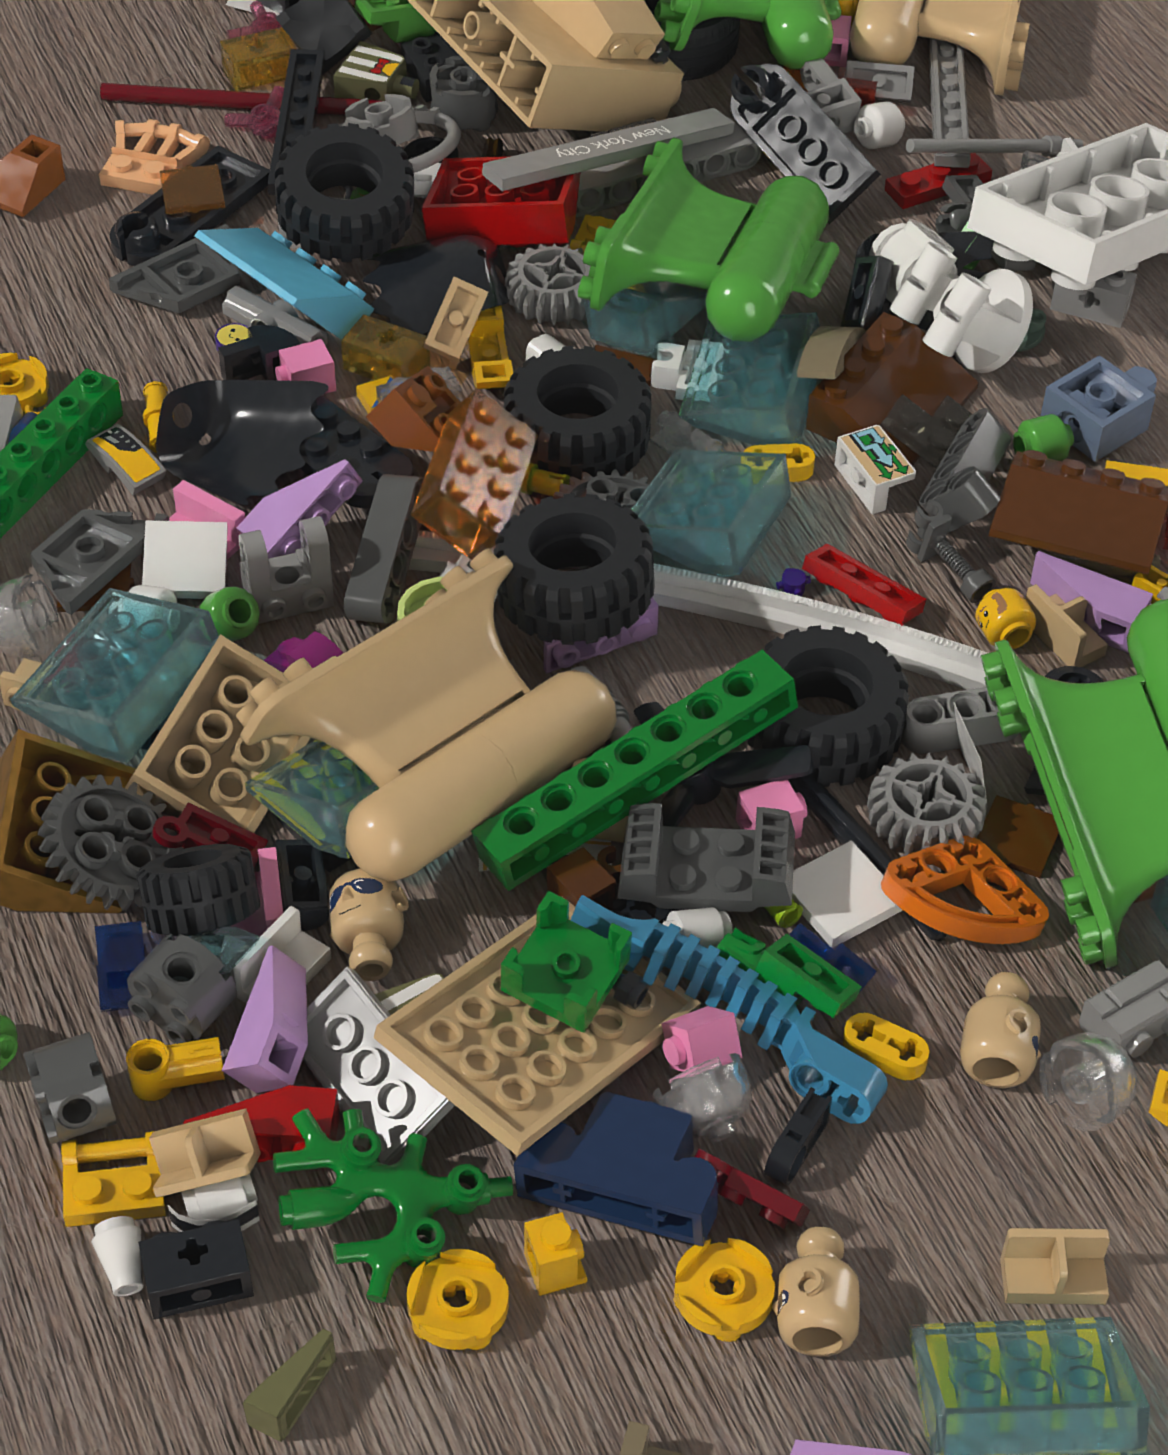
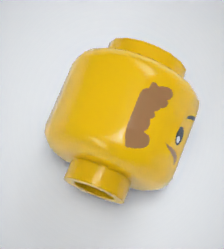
M1012 588L989 591L977 606L975 613L977 624L988 642L994 647L995 642L1007 640L1012 649L1023 646L1031 638L1037 621L1033 610L1023 594Z

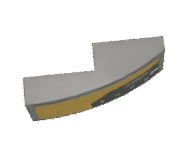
M119 424L88 439L85 443L108 474L114 471L132 496L165 478L167 470L140 440Z

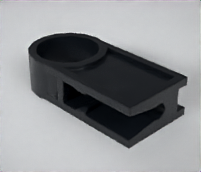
M811 1087L774 1144L766 1162L765 1175L785 1185H789L793 1181L828 1124L832 1097L827 1096L825 1099L815 1094L814 1088Z

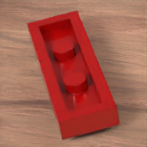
M970 153L969 168L934 166L933 163L887 178L884 190L902 209H906L946 196L947 194L942 188L946 176L977 175L984 184L991 181L993 170L976 153Z
M825 544L805 556L802 570L815 576L816 580L820 583L830 585L847 594L852 601L864 604L877 611L885 620L902 626L923 612L926 598L829 544Z

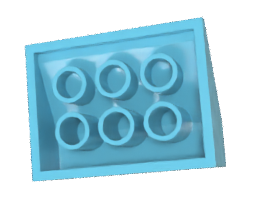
M259 228L198 230L195 234L197 239L348 345L351 344L374 310L372 306L363 300L366 296L364 291L349 281L345 286L338 283L341 276L325 264L320 269L313 266L317 261L314 257L298 247L295 253L289 248L293 243L276 231L271 236Z

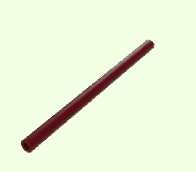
M101 83L100 86L101 100L280 111L283 94L117 83ZM320 97L317 114L346 116L345 110L353 103L362 99ZM368 100L369 104L382 102L381 100Z

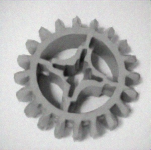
M554 242L553 246L550 247L540 244L536 250L527 248L525 254H516L515 261L509 262L507 277H505L507 297L510 300L509 304L514 306L515 313H524L526 320L536 318L539 324H542L544 321H550L553 325L559 321H564L569 325L573 318L582 320L584 314H593V309L590 308V301L578 298L580 281L583 275L589 276L591 265L583 264V249L572 250L569 244L564 247H558Z
M930 752L924 759H919L915 754L911 753L907 762L896 757L891 766L883 765L879 776L874 777V781L871 783L870 794L867 800L870 826L876 828L878 839H888L890 850L902 847L904 848L905 855L939 843L948 844V840L953 838L958 843L964 845L963 836L976 838L983 829L987 810L983 786L977 784L975 773H964L963 763L954 766L950 765L947 756L940 761L933 759Z

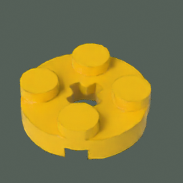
M17 353L0 354V395H17L23 412H25L26 405H32L33 408L45 405L48 401L49 381L43 363L32 356H29L30 361L18 359ZM11 382L12 385H4V383Z
M728 1238L727 1243L717 1242L711 1244V1239L705 1241L703 1247L698 1245L692 1246L678 1262L673 1300L684 1319L696 1329L709 1335H715L717 1339L724 1342L736 1341L742 1334L748 1333L760 1326L771 1312L775 1292V1283L772 1277L773 1270L766 1256L750 1243L740 1239ZM728 1279L734 1282L733 1294L722 1295L715 1292L716 1287L713 1284L715 1280L722 1284L727 1282Z
M450 1249L441 1252L440 1258L432 1260L427 1265L426 1261H424L413 1272L407 1287V1309L412 1321L413 1331L419 1338L445 1349L463 1350L469 1348L479 1350L485 1348L491 1342L492 1336L503 1326L508 1314L509 1290L505 1277L504 1279L502 1278V1275L496 1270V1264L489 1257L468 1249ZM459 1290L465 1292L466 1300L470 1302L462 1307H452L449 1302L444 1301V1298L454 1297L456 1291Z

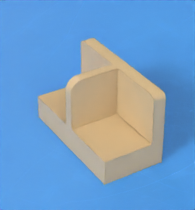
M453 277L423 348L450 359L449 367L456 370L484 306L488 291Z
M1036 584L1028 588L1026 601L1033 610L1037 620L1033 632L1067 666L1083 667L1105 656L1108 644L1084 621L1088 602L1083 596L1065 603L1057 594L1048 596Z
M247 1108L154 1131L149 1140L161 1174L153 1186L155 1196L162 1197L250 1174L261 1153Z
M1010 1228L1007 1231L1000 1258L1005 1303L1106 1305L1109 1290L1104 1257L1110 1242L1109 1231L1107 1229Z

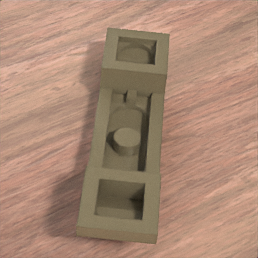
M818 327L805 345L798 365L797 377L836 379L844 371V355L863 336L866 330L859 327Z

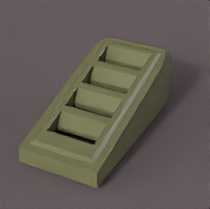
M323 1328L244 1400L243 1407L246 1422L249 1426L280 1442L285 1440L336 1361L332 1332Z

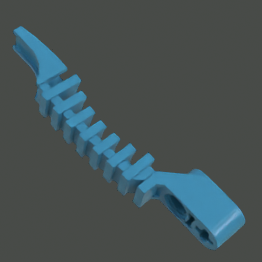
M584 895L579 898L571 921L608 939L609 927L612 923L632 932L630 960L625 966V970L634 971L643 956L650 958L643 976V981L652 986L665 966L671 969L664 987L675 991L682 978L685 977L691 981L685 992L686 995L696 999L702 988L710 992L705 1002L706 1005L716 1008L720 1001L724 1000L729 1004L726 1011L733 1012L735 1018L740 1011L747 1015L741 1030L751 1035L759 1023L765 1027L757 1045L765 1050L774 1045L781 1050L782 1056L789 1068L788 1077L790 1084L799 1095L805 1097L812 1087L815 1089V1094L825 1099L827 1096L832 1097L830 1113L850 1124L863 1123L870 1117L887 1091V1077L873 1063L814 1030L811 1023L817 1013L816 1011L806 1006L800 1014L795 1004L798 998L789 993L783 996L776 991L778 985L769 980L764 984L757 979L759 973L750 968L744 971L738 967L740 961L731 956L727 960L719 956L721 950L712 945L707 949L699 944L700 938L692 934L689 937L680 934L681 928L672 923L667 927L659 923V920L656 918L638 920L623 917L611 912Z

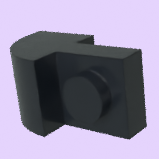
M258 325L247 328V339L218 347L221 377L223 380H245L261 374L265 380H277L275 367L280 366L279 350L300 345V342L291 332L283 328L271 325Z

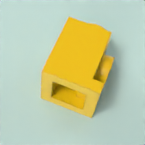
M563 1212L524 1223V1255L539 1296L587 1283V1275L581 1259L584 1258V1248L580 1234L577 1229L571 1230Z

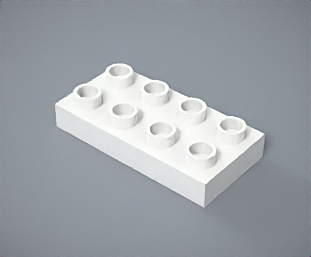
M1144 123L979 185L975 189L967 228L994 240L993 251L1003 258L1014 261H1029L1033 259L1051 268L1052 280L1068 289L1088 290L1095 286L1097 280L1115 272L1135 270L1139 262L1159 253H1168V132Z

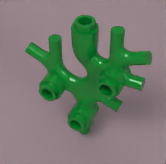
M309 1108L303 1109L295 1114L292 1120L305 1140L304 1149L273 1153L275 1173L330 1168L337 1176L333 1185L288 1190V1195L279 1196L278 1206L281 1226L291 1225L292 1230L327 1226L347 1217L364 1200L374 1196L383 1197L393 1204L397 1212V1220L393 1230L387 1236L375 1240L333 1245L335 1264L366 1262L372 1267V1275L366 1298L376 1303L386 1302L392 1276L396 1268L403 1262L417 1268L424 1261H426L427 1265L432 1260L438 1258L445 1243V1232L441 1224L431 1218L436 1211L446 1207L447 1210L454 1214L465 1215L474 1211L477 1206L489 1205L491 1198L513 1195L511 1176L488 1178L486 1172L483 1173L479 1168L471 1164L456 1166L451 1170L448 1177H437L427 1173L422 1167V1161L428 1139L420 1134L411 1133L408 1135L404 1154L397 1163L387 1165L377 1161L381 1152V1141L373 1130L364 1127L361 1109H349L343 1112L345 1136L339 1141L329 1139L321 1130ZM356 1145L362 1146V1147H364L367 1151H366V1152H360V1151L356 1150L354 1146H356ZM459 1182L469 1184L472 1189L463 1188ZM424 1235L430 1239L431 1243H423L417 1236Z

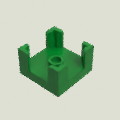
M548 891L537 908L536 928L519 954L517 949L512 947L501 963V991L585 1033L630 960L632 932L612 923L609 927L608 939L569 920L568 900Z

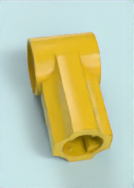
M219 1037L165 1045L156 1039H143L130 1046L126 1053V1064L131 1088L138 1098L145 1101L162 1099L170 1093L172 1088L225 1079L224 1072L222 1071L223 1063Z

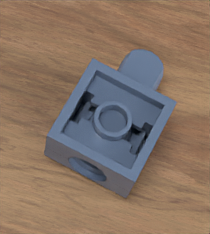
M1099 355L1046 386L1041 416L1055 414L1060 417L1073 431V446L1096 462L1148 430L1156 398L1154 391L1157 378L1152 371L1139 366H1134L1128 371L1123 372Z

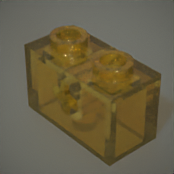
M282 27L220 41L223 71L235 91L286 80L290 50L297 49L290 36Z
M363 314L341 340L343 369L373 380L391 375L399 386L426 366H431L430 350L423 348L427 336Z

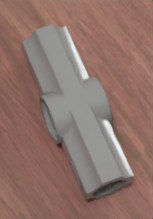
M234 286L227 292V296L222 303L223 314L247 327L258 325L277 326L291 332L300 344L319 339L323 340L325 346L328 343L327 333L300 319L293 306L285 300L280 299L272 304L244 288Z

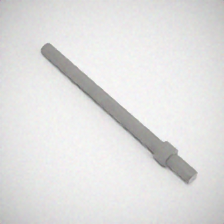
M1045 135L1042 139L910 138L906 142V150L908 153H1042L1043 156H1057L1061 152L1063 139L1059 135ZM1072 139L1077 148L1083 147L1081 139Z

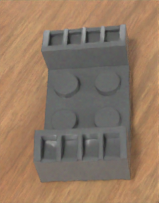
M662 803L631 805L625 825L618 898L650 902L656 907L663 909L689 910L714 907L718 911L751 912L758 907L791 906L795 830L789 811L757 807L755 830L663 826Z

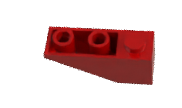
M288 1085L184 1120L183 1124L247 1108L261 1153L257 1162L273 1160V1153L304 1149L305 1140L294 1124L292 1117L306 1108H309L326 1136L336 1141L340 1119L338 1090Z

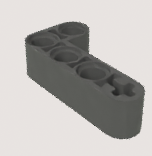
M988 408L978 410L963 423L919 500V504L928 514L929 512L925 509L928 500H934L943 507V514H949L953 519L948 532L984 517L996 507L1001 498L999 493L989 483V480L1010 444L1012 437Z
M383 474L380 477L345 593L344 611L348 619L389 624L394 619L419 530L436 531L441 522V501L425 478Z

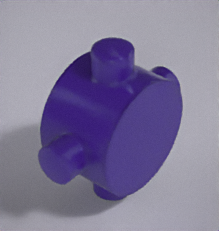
M787 568L782 574V581L776 582V588L778 590L781 589L782 592L802 596L805 591V585L811 583V578L799 569Z

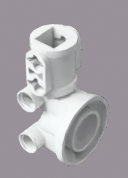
M909 219L907 224L891 225L882 231L873 242L869 256L881 255L894 262L886 298L892 303L891 311L904 320L919 325L927 310L932 311L934 321L924 336L923 342L945 356L952 357L955 354L958 362L969 370L977 373H989L1009 361L1023 342L1032 317L1033 297L1027 280L1008 269L993 270L980 279L963 272L958 276L955 265L957 258L952 254L954 248L935 231L916 220Z

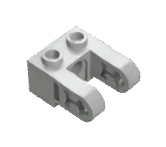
M819 58L805 62L800 69L803 85L808 91L807 93L844 134L854 131V121L859 113L862 100L845 78L838 79L824 59ZM757 86L759 97L762 100L765 97V95L760 91V88Z
M321 516L299 521L300 549H296L295 553L268 559L265 541L260 530L238 535L242 588L252 594L258 603L260 611L258 624L334 606L329 541Z

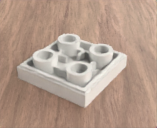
M146 520L142 585L165 587L171 590L176 598L205 599L206 596L214 591L226 588L227 522Z
M852 840L793 871L792 899L802 907V915L831 948L903 911L881 889V881L884 875Z

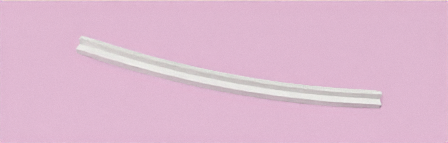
M419 530L408 570L441 573L448 561L455 564L464 551L475 557L487 548L493 552L496 547V539ZM654 563L655 589L653 599L658 606L715 617L781 634L797 628L800 632L807 631L809 626L821 625V629L832 630L833 626L843 627L847 633L854 634L857 631L867 635L869 642L874 643L877 641L888 650L887 656L893 655L903 669L966 690L986 687L984 679L986 674L982 665L981 655L987 654V652L821 601L736 580ZM570 566V567H564V568H561V569H558V570H560V571H579V570H585V569H588V568H591V567H588V566Z

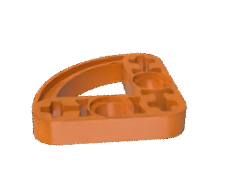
M963 836L964 845L958 843L953 838L948 840V844L939 843L894 859L889 863L881 881V889L885 895L910 916L940 932L968 941L987 944H1013L1032 940L1041 934L1049 917V910L1041 899L985 843L969 836ZM927 865H934L938 868H941L945 872V874L935 872L931 870ZM987 882L998 884L1006 891L997 890ZM964 884L993 915L973 912L954 906L935 897L934 894Z

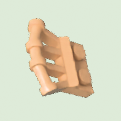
M148 119L147 122L125 123L124 120H115L116 147L111 148L112 154L99 173L100 184L102 186L153 195L181 174L182 170L205 155L209 149L210 140L203 134L198 133L195 135L183 129L181 124L171 123L170 126H167L153 119ZM126 137H141L133 150L126 149ZM158 138L165 139L156 154L149 153ZM180 143L188 146L172 157Z

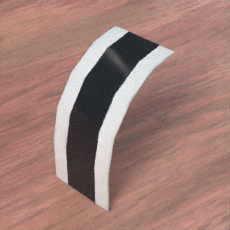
M257 1200L234 1213L212 1220H195L180 1215L168 1205L171 1225L178 1232L200 1228L211 1221L221 1220L227 1222L239 1219L241 1231L260 1221Z

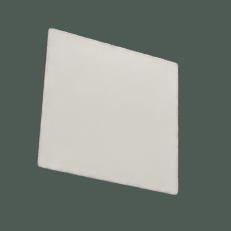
M953 702L960 750L970 772L975 773L977 784L983 786L984 799H986L981 758L955 702Z

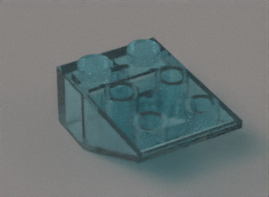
M647 282L636 284L620 291L608 301L601 311L591 309L590 301L584 300L590 339L650 356L657 350L658 343L666 342L706 306L707 292L670 282Z

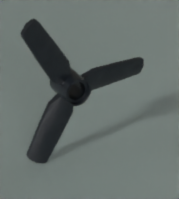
M650 702L635 708L634 714L640 725H642L665 709L658 702ZM809 746L766 748L730 752L722 755L681 781L665 795L661 801L663 826L678 827L694 804L701 805L711 802L719 795L721 787L732 789L810 775L813 770V760Z

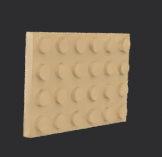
M570 902L568 916L569 920H571V917L575 910V906ZM537 914L376 1026L373 1037L516 1156L524 1152L664 1041L661 1023L696 1011L701 1005L700 1001L686 995V991L679 985L675 991L664 987L668 977L660 972L653 985H650L646 997L636 1009L629 1005L625 1006L613 998L615 991L611 989L585 1033H582L502 992L501 963L512 947L517 949L518 954L520 953L536 928ZM642 958L633 972L643 978L649 962ZM623 969L622 974L626 975L629 971Z

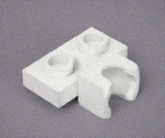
M689 339L685 351V345L665 342L658 343L657 360L652 363L651 386L676 391L675 399L713 405L725 358L726 344Z

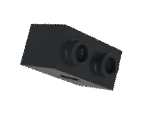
M239 1219L227 1222L221 1220L211 1221L200 1228L178 1233L163 1232L153 1236L151 1239L138 1241L153 1320L254 1296Z

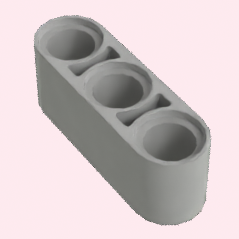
M987 687L924 696L910 701L907 705L902 743L907 749L918 754L959 749L953 702H955L975 746L1009 741L1017 737L1019 733L1008 737L1003 736L997 717V712L999 711L996 702L991 701Z

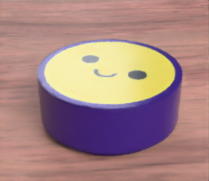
M239 323L226 324L220 327L215 333L217 351L218 347L247 339L248 327Z

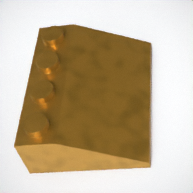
M20 729L17 730L0 758V906L16 911L120 913L122 911L117 900H114L107 910L104 909L101 897L96 896L92 903H86L87 892L83 889L73 895L70 894L73 882L69 879L57 882L56 878L61 869L59 867H46L45 864L52 853L40 851L39 847L45 838L38 835V831L44 823L41 817L56 793L61 794L67 783H71L76 787L81 777H85L93 784L96 777L102 775L106 784L111 785L117 776L120 777L122 788H125L137 768Z

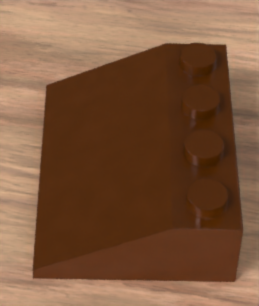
M883 312L844 356V371L836 379H823L809 395L806 430L837 443L839 436L874 425H880L913 466L976 391L979 382L952 357L945 356L925 344L923 338L926 334L917 325Z
M1035 450L1017 451L1004 484L990 527L989 536L1149 575L1168 509V487L1162 481L1154 478L1138 480L1125 477L1123 472L1116 469L1107 468L1100 471L1087 468L1083 462L1073 459H1066L1062 462L1049 459L1044 453Z

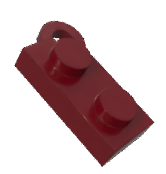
M189 802L179 818L173 816L160 817L155 821L152 830L153 838L159 844L168 848L183 847L185 849L210 844H231L245 847L251 852L254 869L259 862L258 849L266 848L269 841ZM164 829H172L176 831L178 835H169L164 831Z
M698 1149L695 1157L708 1161L715 1168L717 1183L719 1184L717 1190L720 1196L739 1206H742L745 1198L760 1205L762 1208L758 1215L783 1229L786 1228L789 1221L802 1228L810 1212L807 1206L732 1167L721 1159Z

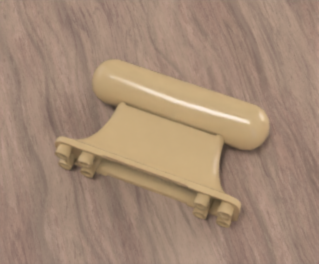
M859 0L849 37L853 56L858 61L894 65L904 64L911 56L917 36L959 45L971 51L983 61L991 73L994 94L1003 96L1005 89L1018 91L1030 23L1017 22L1021 0Z
M489 548L480 552L470 562V566L474 571L466 574L461 566L454 567L440 581L444 588L434 593L425 602L424 606L338 657L333 656L314 668L310 666L304 657L300 658L284 671L283 676L287 681L279 686L271 677L264 679L249 694L254 700L245 705L236 715V718L244 726L240 737L246 744L254 745L278 735L297 734L308 736L340 751L378 786V790L358 802L350 811L346 824V847L355 864L371 877L393 882L408 878L472 835L471 831L483 824L488 818L496 816L517 803L523 796L541 788L560 773L573 766L577 759L585 758L604 745L612 735L617 721L616 704L607 685L591 674L577 670L557 673L533 690H530L515 671L500 644L493 616L497 590L512 570L513 563L507 556L497 558Z

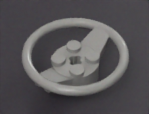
M385 94V101L369 104L368 98L353 103L345 110V122L338 125L348 126V123L358 124L359 128L367 129V127L374 128L379 131L380 136L383 137L386 134L392 138L396 145L419 137L417 123L432 124L443 128L447 132V136L442 143L422 155L408 159L412 163L414 173L435 165L454 151L461 138V130L457 122L450 116L441 113L438 107L428 110L426 105H419L413 108L409 97L397 94Z

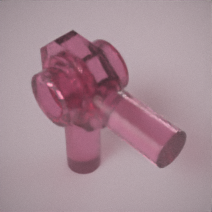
M254 1L250 5V10L255 17L250 26L227 30V38L230 44L256 39L266 46L277 44L279 39L286 33L275 17L277 15L273 12H266L260 1Z
M275 86L266 104L255 106L251 110V114L227 113L224 117L226 127L249 128L254 136H261L263 138L274 137L277 132L279 108L282 103L284 88Z

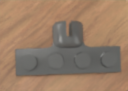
M951 175L945 177L942 188L952 202L940 207L941 212L950 213L939 215L936 219V232L940 237L948 232H961L969 221L975 189L983 184L977 175ZM993 249L991 250L992 257L1001 269H1008L1013 272L1034 270L1037 261L1033 259L1029 261L1009 260L996 254Z

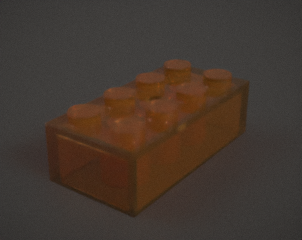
M476 388L448 414L411 516L471 560L483 550L491 549L495 545L499 532L511 517L538 435L528 425L503 409L494 399L489 398Z

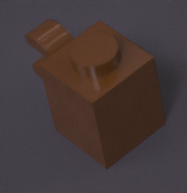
M614 846L603 848L598 853L597 860L584 847L558 859L551 866L547 867V892L551 891L565 898L575 907L579 898L584 895L612 911L613 900H616V883L620 881L621 864L617 866L610 865V863L616 860V848Z

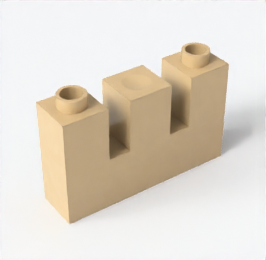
M407 0L529 128L615 132L665 120L670 108L679 100L684 73L670 59L667 63L663 64L662 62H653L651 57L648 59L595 58L531 0Z

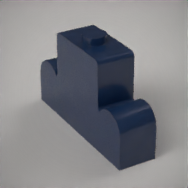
M605 1092L600 1095L580 1135H575V1131L569 1125L560 1122L518 1155L513 1165L517 1196L520 1198L702 1247L718 1212L717 1174L715 1168L702 1158L691 1157L694 1151L692 1115L685 1111L661 1106L652 1101H642Z

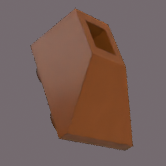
M31 134L0 159V209L24 217L66 180L59 144Z
M426 366L394 388L366 416L391 446L438 453L445 452L479 425L469 407L454 396L447 388L445 380L438 373L433 372L429 366Z

